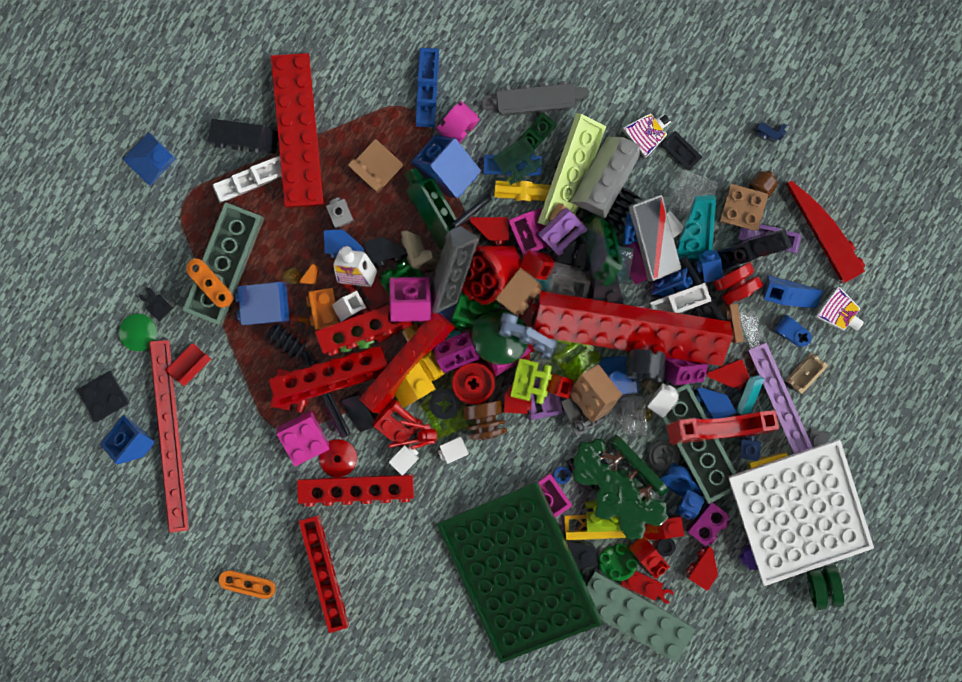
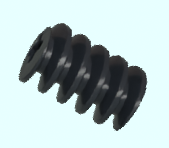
M624 187L621 189L622 194H618L613 207H611L606 218H604L606 222L613 225L618 231L620 229L617 224H625L622 217H627L626 212H630L629 206L636 204V199L642 200L636 193Z
M280 322L268 331L264 340L270 338L269 344L276 343L275 349L277 350L283 347L282 354L289 351L288 358L290 359L295 356L294 362H296L306 349L307 341L299 343L301 337L298 336L294 339L295 332L292 331L287 334L288 327L281 329L282 323Z

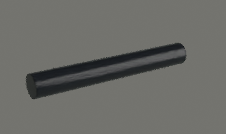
M489 194L484 196L451 224V228L455 229L463 225L492 201V197Z

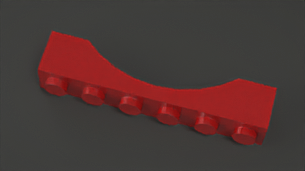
M532 299L528 304L530 306L528 311L524 315H519L526 326L533 329L532 314L535 315L537 303H533ZM528 344L531 350L530 353H534L533 346ZM530 353L522 358L534 362V360H530ZM512 384L505 393L504 413L527 414V410H531L532 399L526 401L511 397Z
M432 313L430 320L424 322L359 399L372 412L381 414L394 399L399 386L409 372L427 353L443 342L455 326L442 314Z
M775 410L718 419H685L666 425L670 444L760 435L779 430Z

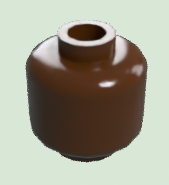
M759 171L749 183V189L766 193L768 198H770L778 183L772 172Z

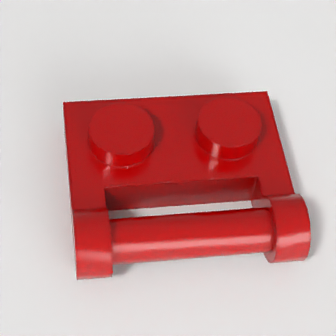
M377 274L371 287L361 286L372 305L366 306L359 313L362 315L376 310L390 301V296L380 283ZM342 284L344 289H347L350 294L357 291L352 284Z
M395 399L389 403L372 423L377 430L396 443L408 440L420 428L405 427L391 415L393 412L398 413L409 422L423 424V421L412 416Z

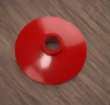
M341 439L329 441V450L319 454V463L323 471L328 475L344 477L355 468L357 453L349 442ZM336 455L341 457L340 462H335L334 457Z

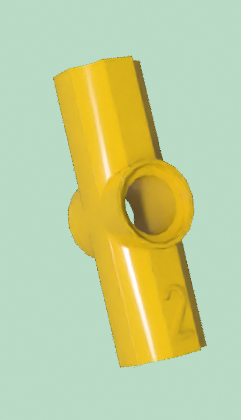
M496 181L494 197L514 199L515 201L525 200V202H545L551 185L533 184V182Z
M417 324L402 331L407 342L418 331L419 327ZM433 350L419 361L431 382L446 374L440 368Z

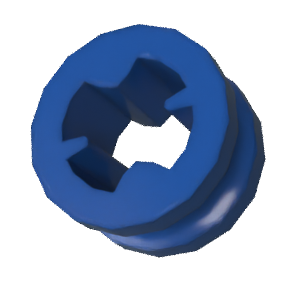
M560 466L554 471V479L560 484H565L571 479V472L568 468ZM560 470L568 473V477H565V480L557 477V473H560Z

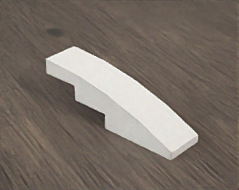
M280 156L252 166L248 170L213 184L212 187L219 202H225L282 177Z
M703 283L639 307L680 313L711 301L706 284Z

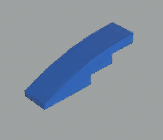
M420 48L416 127H435L439 49Z

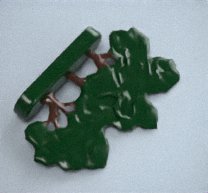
M615 434L609 440L617 455L606 453V444L602 439H594L590 443L581 441L578 446L579 453L573 457V480L585 486L599 485L600 491L596 493L598 507L596 508L595 517L609 520L614 516H619L620 529L629 540H634L635 538L642 539L646 523L660 526L668 519L666 503L660 500H653L650 497L651 489L659 496H663L668 491L667 486L623 439ZM608 458L609 461L613 460V462L602 464L601 460ZM622 459L633 469L628 476L621 475L617 470V463ZM638 474L648 486L638 489L633 477ZM646 495V500L642 501L641 498Z

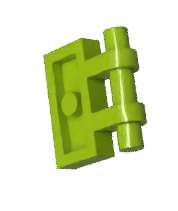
M519 359L511 397L530 401L531 395L535 394L537 395L535 403L543 404L544 398L548 394L546 390L548 381L552 377V374H550L552 366L544 365L543 372L537 371L539 363ZM536 377L541 378L539 389L533 388Z
M596 499L585 501V509H593V512H586L587 532L622 531L620 529L619 516H614L609 520L595 517L596 508L598 507Z

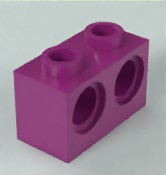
M469 331L447 339L434 348L436 360L443 373L479 359Z
M666 358L664 378L674 385L704 382L708 364Z
M711 502L700 512L687 531L705 546L708 544L712 545L718 537L716 534L719 530H724L728 526L730 516ZM719 512V521L712 522L711 515ZM703 527L708 528V534L705 537H700L699 530Z

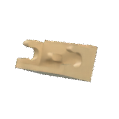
M810 353L785 381L799 394H803L828 365L821 361L816 354Z

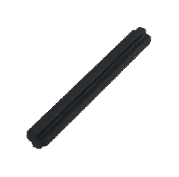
M306 350L301 354L307 368L317 364L310 350ZM331 392L322 394L321 397L341 438L349 436L350 431Z

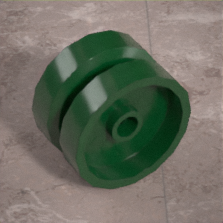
M835 564L824 566L822 572L819 568L807 571L808 589L815 611L827 609L828 602L833 608L844 606L842 581Z

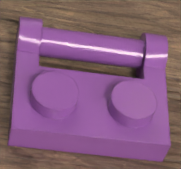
M566 207L538 235L561 256L564 253L563 250L581 233L584 234L587 228ZM577 226L559 245H556L572 228Z
M541 379L534 382V386H537L538 389ZM548 393L547 397L544 398L543 404H541L543 412L537 413L533 394L531 395L532 405L528 415L529 421L563 414L559 396Z

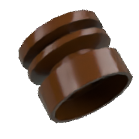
M502 400L462 407L464 420H473L474 424L466 427V430L475 429V433L467 435L468 440H487L497 438L508 432L507 427L498 428V425L504 424L506 421L496 419L497 415L504 413Z

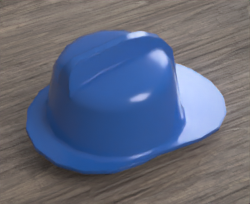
M671 463L666 475L661 477L667 488L680 496H683L687 490L701 496V489L692 481L690 470Z

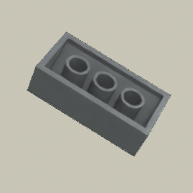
M461 226L447 233L445 246L440 253V262L435 269L436 274L430 285L431 310L435 314L457 304L479 237Z

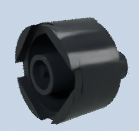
M646 349L627 351L626 378L633 379L632 382L644 383V380H651L652 383H662L665 373L666 354L658 351L657 355L652 353V350Z

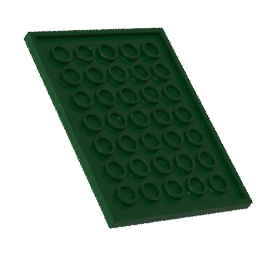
M538 481L437 523L500 663L603 624Z

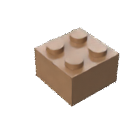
M520 268L496 299L515 315H524L530 308L528 304L531 300H536L539 297L542 285Z
M597 365L581 374L571 389L570 396L582 409L584 415L593 423L611 411L622 396V393L602 368Z

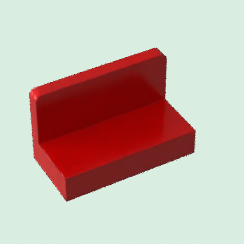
M192 343L166 370L185 387L211 358Z

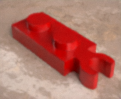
M635 571L629 579L620 583L622 586L656 601L657 597H660L666 604H669L670 601L665 599L664 595L666 593L674 594L669 588L662 589V582L639 571Z

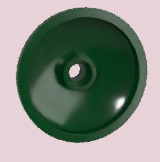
M493 309L483 313L476 319L471 331V340L476 353L485 361L496 365H506L517 361L528 347V344L520 342V339L512 334L510 337L499 334L502 325L500 321L504 313L516 316L518 318L516 324L527 327L519 316L505 309Z

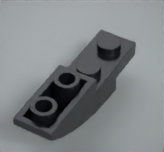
M782 229L742 240L717 250V253L721 258L722 269L751 262L759 257L788 250L792 245L786 230Z

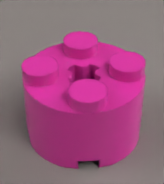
M460 101L443 119L444 122L441 125L439 124L436 130L442 136L456 138L461 143L467 135L466 131L471 132L480 119L473 110Z

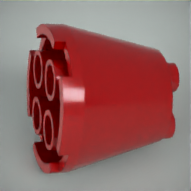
M512 245L476 246L462 287V291L470 300L474 299L482 305L497 300L498 295L520 269L519 266L522 260L515 247Z

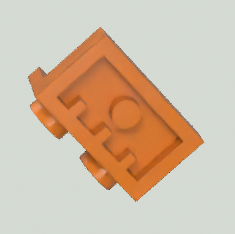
M333 288L309 291V296H306L308 308L311 307L313 314L310 315L311 326H315V330L339 323V318L332 306L336 302Z

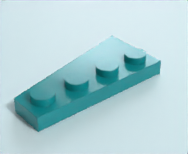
M715 195L695 196L676 246L679 260L684 256H688L690 261L698 260L697 254L712 250L716 206Z

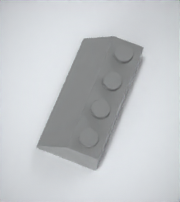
M606 137L575 192L571 203L602 218H606L641 155L640 145L623 137Z

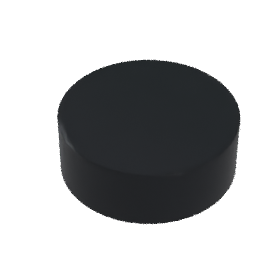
M671 538L659 539L656 549L660 555L668 557L675 552L676 545Z

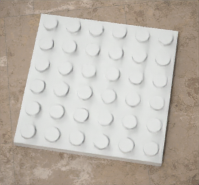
M839 439L728 477L764 586L874 549L841 440Z

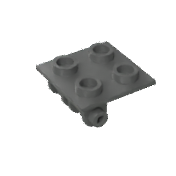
M571 396L569 399L561 402L576 437L603 422L607 416L606 414L592 423L584 415L578 404L572 400Z

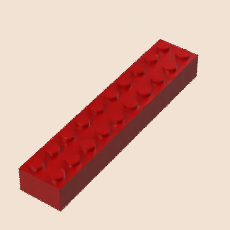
M540 291L533 319V330L549 339L625 351L646 349L652 350V353L655 355L659 351L665 353L666 357L719 366H723L733 336L731 322L543 291Z

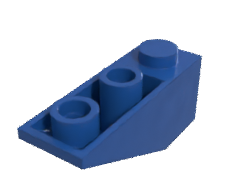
M770 275L767 276L762 290L763 299L781 305L809 308L818 307L823 293L821 289Z

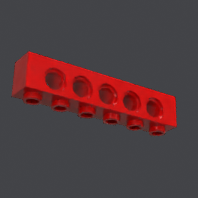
M391 304L315 331L323 354H328L329 357L340 353L338 349L346 347L349 350L357 347V343L364 340L365 343L376 340L375 336L383 334V336L394 333L393 329L401 327L402 330L413 326L412 322L415 321L390 323L388 316L391 314ZM372 320H378L381 323V327L378 330L370 328L369 324ZM360 327L363 331L362 335L354 337L351 334L352 328ZM337 333H341L344 336V341L340 344L333 341V336Z
M381 346L370 347L362 352L331 359L329 362L314 364L302 370L297 369L289 374L277 375L269 379L277 408L375 379L387 367V362Z
M404 474L403 476L379 475L298 479V504L303 503V507L315 506V503H322V506H332L334 502H341V505H352L353 501H360L361 504H372V500H380V503H391V499H399V502H410V499H414L413 474ZM397 484L400 488L399 493H391L389 486ZM372 485L380 487L381 491L378 495L371 493L370 487ZM335 486L340 487L342 495H333L332 488ZM352 486H359L361 494L358 496L353 495L351 492ZM315 487L322 489V497H316L313 494Z
M320 514L302 518L299 520V525L328 632L332 633L347 629L349 621Z

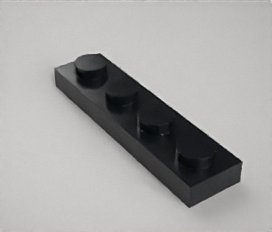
M688 256L679 260L680 270L687 268L686 277H690L693 282L689 288L703 284V280ZM708 290L711 301L695 307L698 314L704 318L727 321Z

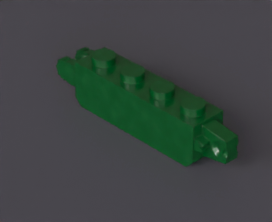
M414 168L405 174L410 186L406 191L442 251L446 243V235L450 230H453L451 224L457 218L434 178L430 176L424 178L418 169Z
M592 214L587 218V231L584 233L592 275L608 287L615 280V276L621 271L623 267L614 226L603 220L600 216L596 217Z

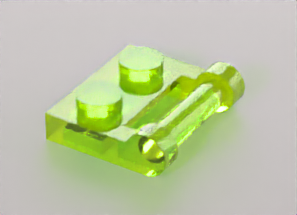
M571 342V345L566 346L559 353H555L552 359L558 364L566 377L574 380L575 383L581 374L590 370L602 360L592 345L583 344L584 348L565 363L563 359L581 345V343Z
M446 396L442 402H436V404L443 407V412H445L447 406L453 405L447 402ZM429 401L421 405L437 432V440L468 426L459 408L454 417L444 419L447 429L442 430L437 417L430 410Z

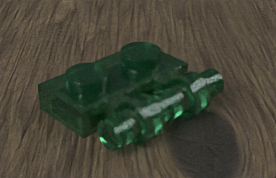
M523 137L493 157L494 162L503 175L509 171L512 173V176L507 179L510 185L521 182L523 177L529 173L536 172L537 168L543 165L539 158L534 162L530 158L536 152L526 137ZM525 162L527 166L518 171L516 166Z

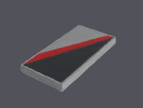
M657 195L629 206L648 281H654L680 270L681 266L663 196Z

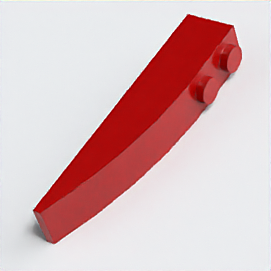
M792 180L785 184L840 282L846 283L866 272L863 268L865 267L863 260L857 257L854 252L856 250L851 240H847L838 225L823 207Z

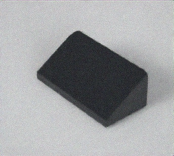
M356 391L341 401L359 432L374 428L372 423L375 419L368 407L359 399L361 397L359 391Z

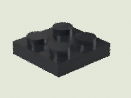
M112 371L106 372L77 389L95 423L130 404Z

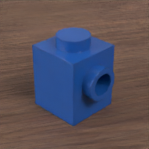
M707 250L697 254L696 270L700 273L704 283L723 278L721 258L716 250Z
M687 490L681 497L675 513L692 521L699 514L705 498Z

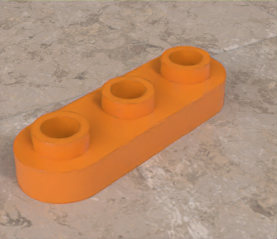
M192 259L188 262L186 267L188 275L216 306L228 307L233 301V295L203 260ZM194 265L199 266L198 272L193 271ZM208 279L212 281V285L210 287L206 285V281ZM221 294L225 295L224 301L219 300Z
M226 570L219 577L220 586L226 590L262 599H269L276 592V585L270 579L234 570ZM227 576H231L233 578V581L231 583L227 582ZM245 581H250L251 587H246ZM264 585H268L270 587L269 592H265L263 590Z

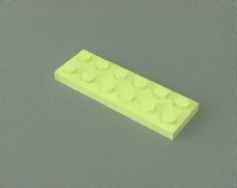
M576 113L538 223L547 226L551 222L549 217L557 203L565 205L574 215L576 214L578 206L571 203V200L597 155L606 126L583 114Z

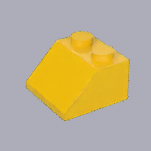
M420 362L405 377L395 394L403 408L436 389Z

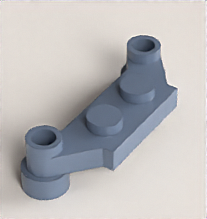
M502 314L500 335L510 337L512 334L519 338L520 342L530 344L534 350L540 351L541 358L551 359L553 349H556L558 342L556 339H549L529 327L517 325L518 318L514 315Z

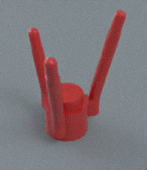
M400 420V424L421 428V431L418 432L417 439L392 443L388 447L418 443L410 447L413 450L434 444L437 441V432L434 428H430V424L423 425Z

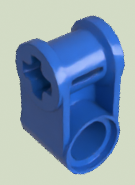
M784 314L773 329L776 333H780V336L798 347L807 346L812 340L811 333L786 314ZM798 334H805L804 339L806 341L799 342Z

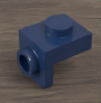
M760 122L755 131L758 132L757 136L765 141L768 139L774 143L777 139L779 141L782 140L787 132L784 130L787 125L783 123L776 132L765 123Z
M745 436L744 439L739 438L738 446L741 447L739 457L741 459L758 461L762 442L756 441L754 436Z

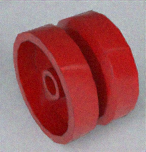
M751 262L725 274L723 278L713 282L717 291L730 287V290L721 297L726 306L750 296L754 291L763 286L762 281L757 276L746 280L755 271Z
M481 359L457 367L452 374L453 390L462 402L468 404L482 403L493 393L495 387L494 374L488 364ZM474 378L476 379V382H474V383L470 382V381H472V379H474Z

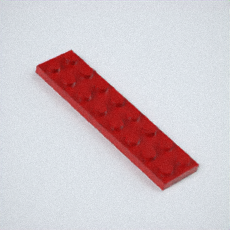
M309 53L271 55L284 207L323 205Z

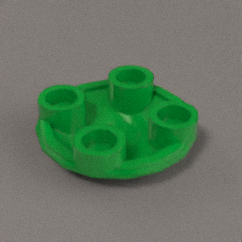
M144 314L129 315L120 325V341L131 351L149 349V342L156 340L157 326L151 318Z
M620 543L610 546L602 552L599 558V566L607 578L613 581H624L635 573L637 559L635 554L625 544Z

